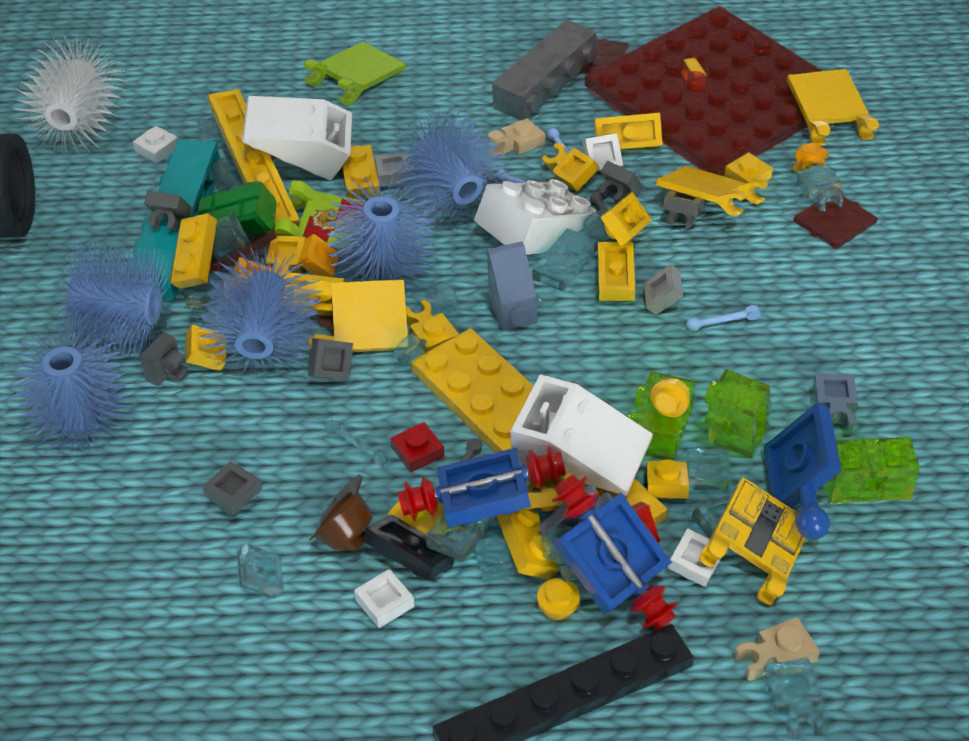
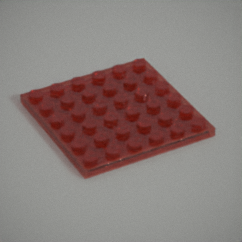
M719 5L585 75V86L626 116L660 113L663 143L700 170L724 176L725 166L748 152L757 157L808 127L786 79L788 75L821 72V70ZM696 58L706 75L700 71L689 73L683 59Z

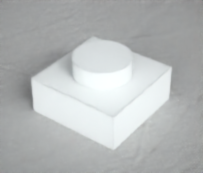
M154 126L132 142L136 153L157 164L174 152L178 137L158 126Z
M617 133L587 138L582 141L584 153L594 159L600 167L597 172L601 171L607 160L620 167L623 166Z
M687 528L670 559L672 563L668 565V569L706 587L720 559H718L713 568L702 563L699 560V556L709 539Z
M390 569L354 590L355 600L378 628L415 607L414 597Z

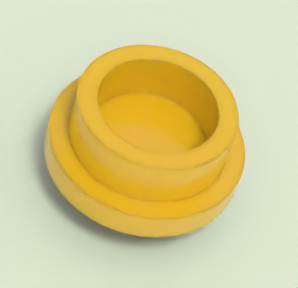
M669 378L660 380L654 385L650 398L653 406L659 413L667 417H678L687 410L690 402V393L682 381Z
M562 578L550 579L544 582L538 589L537 603L542 612L549 618L563 620L570 617L577 610L580 603V592L577 586L569 580Z

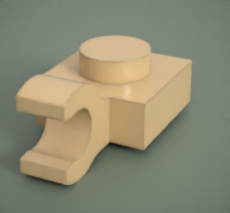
M528 118L501 128V131L494 130L488 134L490 140L495 145H498L492 156L503 152L502 156L512 150L520 155L545 145L546 134Z

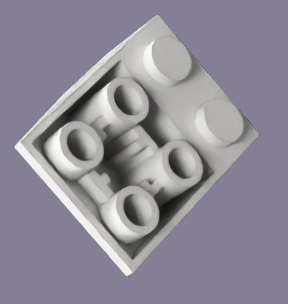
M249 96L246 102L242 142L254 149L262 150L280 158L284 162L291 163L314 175L332 181L350 156L352 112L324 99Z
M554 179L549 180V182L528 180L526 183L504 181L502 184H487L474 221L504 245L522 241L526 254L530 255L542 254L599 220L601 214L590 206L591 203L587 199L571 193L568 190V186L561 181Z
M540 374L511 429V449H517L520 465L525 464V467H527L526 458L529 450L532 449L537 456L546 455L547 447L550 445L552 453L561 452L566 473L575 474L579 480L587 476L584 484H592L597 488L618 494L622 492L623 495L627 496L653 434L578 384Z

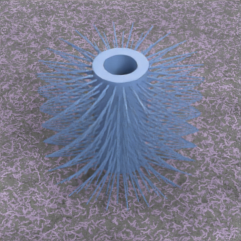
M460 111L445 129L449 112L447 113L439 133H437L439 113L437 114L434 133H431L429 114L428 135H426L423 129L422 131L420 130L423 138L416 133L421 139L418 142L414 141L417 143V146L411 144L413 146L407 144L398 145L416 148L413 149L415 151L392 153V155L414 154V156L394 163L410 162L407 164L409 165L402 170L399 169L390 175L407 171L404 177L408 182L401 192L412 187L413 190L408 199L418 196V194L414 193V190L420 187L422 188L421 194L424 196L430 194V196L425 199L421 195L416 204L424 203V199L428 202L433 200V202L436 201L437 203L433 206L435 208L432 210H436L437 207L439 209L445 203L443 205L444 209L436 215L438 216L443 211L437 227L443 221L442 218L446 217L445 210L446 208L447 210L449 209L452 202L453 206L450 208V210L452 209L451 217L453 218L460 204L459 224L463 205L467 207L468 222V205L472 203L474 208L473 202L475 199L480 203L477 197L479 195L483 197L480 194L485 191L483 186H487L486 184L503 183L483 182L507 173L489 175L490 173L483 175L496 167L500 168L509 161L491 166L498 160L496 157L502 156L504 152L481 159L483 155L487 156L490 152L493 154L498 145L486 148L490 137L478 141L483 130L471 134L476 122L464 128L467 131V135L460 138L462 136L461 133L464 132L463 126L469 117L467 115L463 119L464 121L460 127H454ZM473 135H474V136H475V135L477 136V137H476L477 139H476L475 141H474V140H473V141L470 140V139L473 138V137H472ZM484 142V147L480 150L479 148L482 146L481 144ZM495 158L496 160L487 167L489 165L487 163ZM410 170H415V172L411 173L410 175H406ZM400 178L395 184L405 181V178ZM414 178H415V179L418 178V179H417L416 181H414V182H413V181H411V182L409 181L410 179L412 180V179H414ZM430 203L425 204L426 206H425L424 210H426V209L428 208L427 206H428Z
M379 178V197L376 196V193L374 195L372 191L373 198L367 196L369 200L366 201V199H362L360 195L357 196L352 191L351 193L362 203L342 196L339 197L345 199L353 206L331 203L346 212L327 213L339 218V220H335L336 222L347 223H335L334 221L327 223L338 228V230L327 235L339 239L328 244V246L340 250L328 255V257H349H340L338 259H343L342 261L328 266H350L333 275L358 271L346 279L345 282L365 273L358 281L361 282L367 276L370 277L368 281H371V279L372 281L373 279L375 281H386L389 278L394 280V275L400 280H404L398 273L422 281L408 271H422L421 273L432 274L414 265H433L431 262L419 257L433 254L422 247L434 244V242L423 237L433 234L434 231L423 226L434 223L435 220H421L426 218L420 217L436 210H415L433 201L405 206L412 201L408 199L398 204L397 202L404 195L402 194L398 199L393 200L392 198L397 191H394L392 197L390 198L389 195L388 198V191L386 194L384 187V195L381 196ZM359 187V189L367 196L362 187ZM355 203L361 204V205H363L364 207H361V206L357 207V206H356L357 204H355ZM343 206H348V207L357 208L358 210L351 209V208H347V207H343ZM414 206V207H411V208H407V209L401 210L402 208H405V207ZM333 244H337V245H349V246H332V245H333ZM411 252H414V253H427V252H428L429 254L422 255V254H413V253H411Z
M80 241L79 271L76 266L75 253L76 277L74 276L70 259L73 279H71L68 273L71 280L70 284L64 280L69 286L68 290L64 291L67 293V296H65L66 299L60 300H66L67 303L62 309L68 308L65 316L68 312L70 313L65 324L66 327L68 320L71 318L67 330L68 333L73 319L71 341L75 328L76 337L81 326L83 332L80 334V345L82 344L84 330L86 340L89 333L98 328V334L97 330L93 333L95 335V342L99 334L100 338L105 336L104 346H106L108 336L109 344L112 343L113 336L114 342L119 337L120 352L121 343L124 339L123 358L128 339V358L132 342L134 343V353L137 342L139 354L142 342L144 352L147 340L148 347L150 346V334H152L154 342L153 324L156 337L158 338V329L155 323H158L161 331L158 319H162L160 316L161 310L166 311L161 309L162 302L168 301H162V295L166 292L161 293L164 284L159 288L164 280L163 275L158 284L163 267L161 264L157 275L159 255L154 270V249L152 260L153 274L151 278L152 265L150 267V256H148L145 267V249L140 266L139 248L135 267L136 251L134 248V256L130 267V248L125 265L126 248L124 246L123 260L120 266V248L115 265L116 245L114 246L112 263H110L111 247L109 246L107 264L105 262V248L103 260L100 263L101 245H99L96 263L95 251L97 245L95 243L91 264V242L87 263L85 257L86 246L84 243L83 264H81ZM93 334L90 336V345L92 344Z
M266 247L265 270L264 267L261 270L259 259L258 262L256 260L260 271L256 272V268L254 270L251 263H248L253 274L233 260L243 271V273H238L246 276L248 280L232 271V268L220 263L234 276L224 273L219 274L220 272L213 271L224 281H217L214 284L215 280L210 281L218 290L207 292V295L210 294V297L215 301L207 303L205 307H208V310L211 312L205 313L201 317L205 320L208 317L217 316L219 317L217 319L221 320H215L217 322L211 321L209 322L210 324L203 325L199 329L205 327L224 329H210L219 332H213V334L200 337L227 339H201L220 340V342L209 345V347L231 346L214 355L237 349L234 355L224 360L225 362L232 357L234 359L240 353V356L241 354L243 356L237 363L246 356V369L249 359L252 358V369V363L255 359V373L256 359H258V367L259 359L261 360L262 367L264 365L262 358H266V362L268 360L271 366L273 365L269 355L291 370L279 356L287 360L292 359L296 364L299 363L289 354L290 352L285 351V349L290 350L285 347L298 351V348L302 347H296L294 345L297 344H292L291 342L299 341L305 343L307 339L302 338L313 336V333L308 336L297 335L303 334L297 331L308 332L307 328L316 326V323L308 317L316 315L317 311L313 308L311 309V307L309 308V306L320 303L319 300L314 303H301L299 301L303 300H296L298 298H309L306 296L318 292L301 294L292 292L316 291L298 288L320 281L290 283L303 275H296L292 278L288 277V279L284 280L283 277L288 273L285 272L282 276H280L281 273L278 274L284 266L275 273V263L272 271H269V262L267 270ZM231 276L237 278V280H235L237 282H229L226 280L227 278L225 277ZM221 284L230 285L231 287H228V288H231V289H227V288L221 287V286H219V285H221ZM300 284V285H294V286L286 287V285ZM313 299V300H310V301H303V302H313V301H315L316 299ZM217 306L222 307L224 309L216 310L211 307ZM235 342V344H231V345H220V344ZM274 350L286 353L288 358L276 353Z
M66 326V339L64 346L62 341L61 347L58 327L60 347L57 345L54 333L53 337L57 348L53 346L48 335L50 349L47 346L45 348L36 340L48 353L45 355L42 351L39 352L32 347L29 349L44 356L43 359L15 353L14 355L27 357L39 363L3 364L32 368L31 370L3 376L27 377L6 387L25 386L24 389L9 398L28 397L23 403L14 407H33L29 412L18 417V419L22 417H37L26 427L44 424L41 429L30 437L52 429L46 438L34 447L40 445L43 441L45 442L47 438L49 440L52 435L54 436L55 433L62 429L55 442L46 450L48 453L51 447L55 446L58 439H61L63 434L65 436V432L69 430L68 437L62 448H65L67 440L69 445L70 436L73 432L72 453L76 440L77 455L79 432L80 441L82 433L85 455L83 431L88 445L89 441L86 430L94 444L95 439L91 433L92 430H95L103 437L99 430L95 429V425L100 429L104 428L108 432L111 431L98 424V421L114 425L118 424L124 427L129 426L106 420L100 416H137L109 412V410L136 405L113 403L134 393L127 395L114 394L126 385L131 384H113L115 380L128 374L110 373L117 366L125 362L106 363L121 352L100 355L114 343L91 351L105 337L103 336L81 350L90 337L88 335L86 340H83L80 346L78 344V347L75 349V343L80 336L78 333L75 342L73 340L72 347H70V343L68 347L71 327L67 339ZM97 350L100 351L99 353L95 352V353H93V354L87 356L88 354H90V353H92V352H94V351H97Z

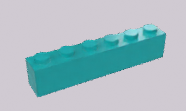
M178 140L174 152L168 156L167 170L165 174L160 176L158 192L180 195L192 207L190 217L200 215L198 213L199 199L212 196L222 167L217 141ZM150 211L149 216L143 220L141 237L134 243L133 256L134 248L136 251L135 267L139 248L140 266L145 249V267L148 256H150L151 267L155 249L154 270L159 255L157 275L161 264L163 266L158 280L159 284L163 275L164 280L159 288L164 284L161 293L166 292L162 295V301L174 302L179 288L170 282L179 228L176 232H171L167 228L169 218H164L160 222L159 230H155L149 224V217L152 213ZM152 265V270H151V278H152V274H153V265Z

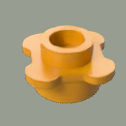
M816 143L801 145L795 152L796 163L792 165L793 171L808 174L822 172L826 168L824 160L829 156L828 151Z

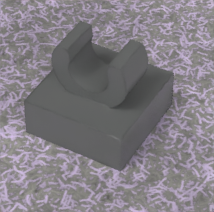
M608 160L600 171L606 181L600 186L599 193L606 199L611 191L618 190L613 198L616 204L631 192L637 198L643 189V185L635 173Z
M670 190L665 195L663 209L670 211L667 216L668 224L673 225L677 214L681 213L687 219L685 228L690 229L696 221V216L704 208L705 200Z
M147 191L144 205L152 211L149 217V224L155 230H159L162 219L169 218L167 228L171 232H176L179 228V219L190 217L192 207L180 195Z
M163 332L140 355L146 381L156 386H159L167 377L174 381H180L188 372L187 368L180 366L185 357L178 351L175 337Z
M313 338L312 348L309 351L308 375L348 380L353 343Z
M231 461L202 486L205 497L219 505L222 511L232 517H235L237 512L246 504H249L251 499L262 490L259 478Z

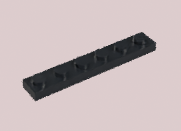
M670 624L432 726L433 736L436 741H524L693 667L694 656L674 626Z

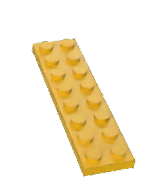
M469 328L411 361L412 372L493 452L497 453L511 449V429L534 386L474 330ZM528 476L529 481L525 482L527 485L531 481L530 476ZM634 479L628 495H624V497L631 506L640 501L649 504L655 526L659 525L667 519L668 509ZM595 487L599 492V499L606 492L610 493L612 498L618 495V493Z

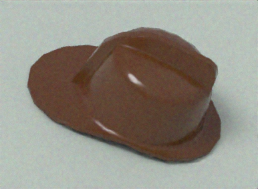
M355 476L336 495L325 510L315 533L309 541L316 538L336 551L343 550L344 548L357 551L363 545L366 527H368L373 517L371 510L358 492L363 476Z

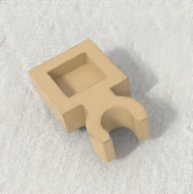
M798 617L759 631L758 644L745 642L738 645L735 649L734 659L736 662L744 659H752L756 662L747 666L745 677L751 681L761 678L765 674L766 668L771 666L774 667L780 676L818 661L820 650Z

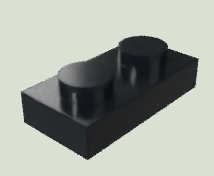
M392 514L366 527L363 542L378 550L381 555L395 560L410 569L416 576L423 577L428 581L454 564L456 556L454 550Z

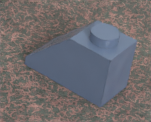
M523 242L487 249L489 303L502 331L537 323V295Z

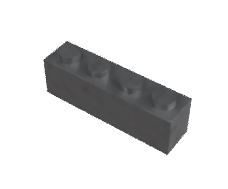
M566 19L492 83L493 108L518 120L526 119L534 112H537L548 99L556 95L565 84L574 79L583 68L595 60L598 54L597 32Z

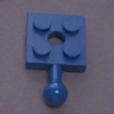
M817 402L763 446L770 493L791 509L801 503L802 510L796 516L795 525L800 535L810 540L823 537L830 527L829 516L822 508L818 507L816 490L842 471L830 408Z

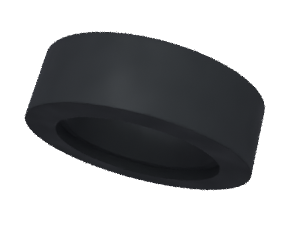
M0 134V238L25 237L30 231L35 210V181L32 161L27 145L19 134Z

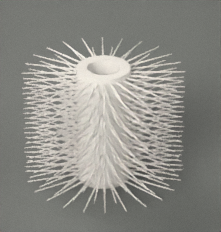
M78 43L76 60L74 49L72 53L71 46L69 50L73 57L72 61L70 56H67L66 50L64 52L63 48H61L67 59L66 63L61 54L58 55L53 47L49 48L58 57L59 63L56 62V59L39 50L52 64L33 57L46 69L35 68L29 65L42 77L28 75L37 85L24 84L34 93L19 92L31 99L37 97L42 100H17L37 107V109L16 110L44 114L16 119L45 118L46 120L36 123L37 125H43L45 122L49 123L42 134L49 127L52 130L56 128L54 134L58 129L57 141L60 130L62 146L63 135L64 142L66 140L64 131L67 134V130L68 135H70L69 143L71 138L72 145L74 144L70 134L71 129L73 137L75 133L80 143L82 141L76 129L94 143L85 133L84 129H89L90 133L101 138L91 126L107 131L97 122L111 123L100 114H113L104 105L117 106L107 97H117L124 100L107 90L109 88L124 89L104 83V81L125 80L100 77L99 75L116 73L117 71L96 72V70L106 66L99 65L97 68H94V63L91 65L87 62L90 52L86 61H84L86 51L85 55L83 52L81 60Z

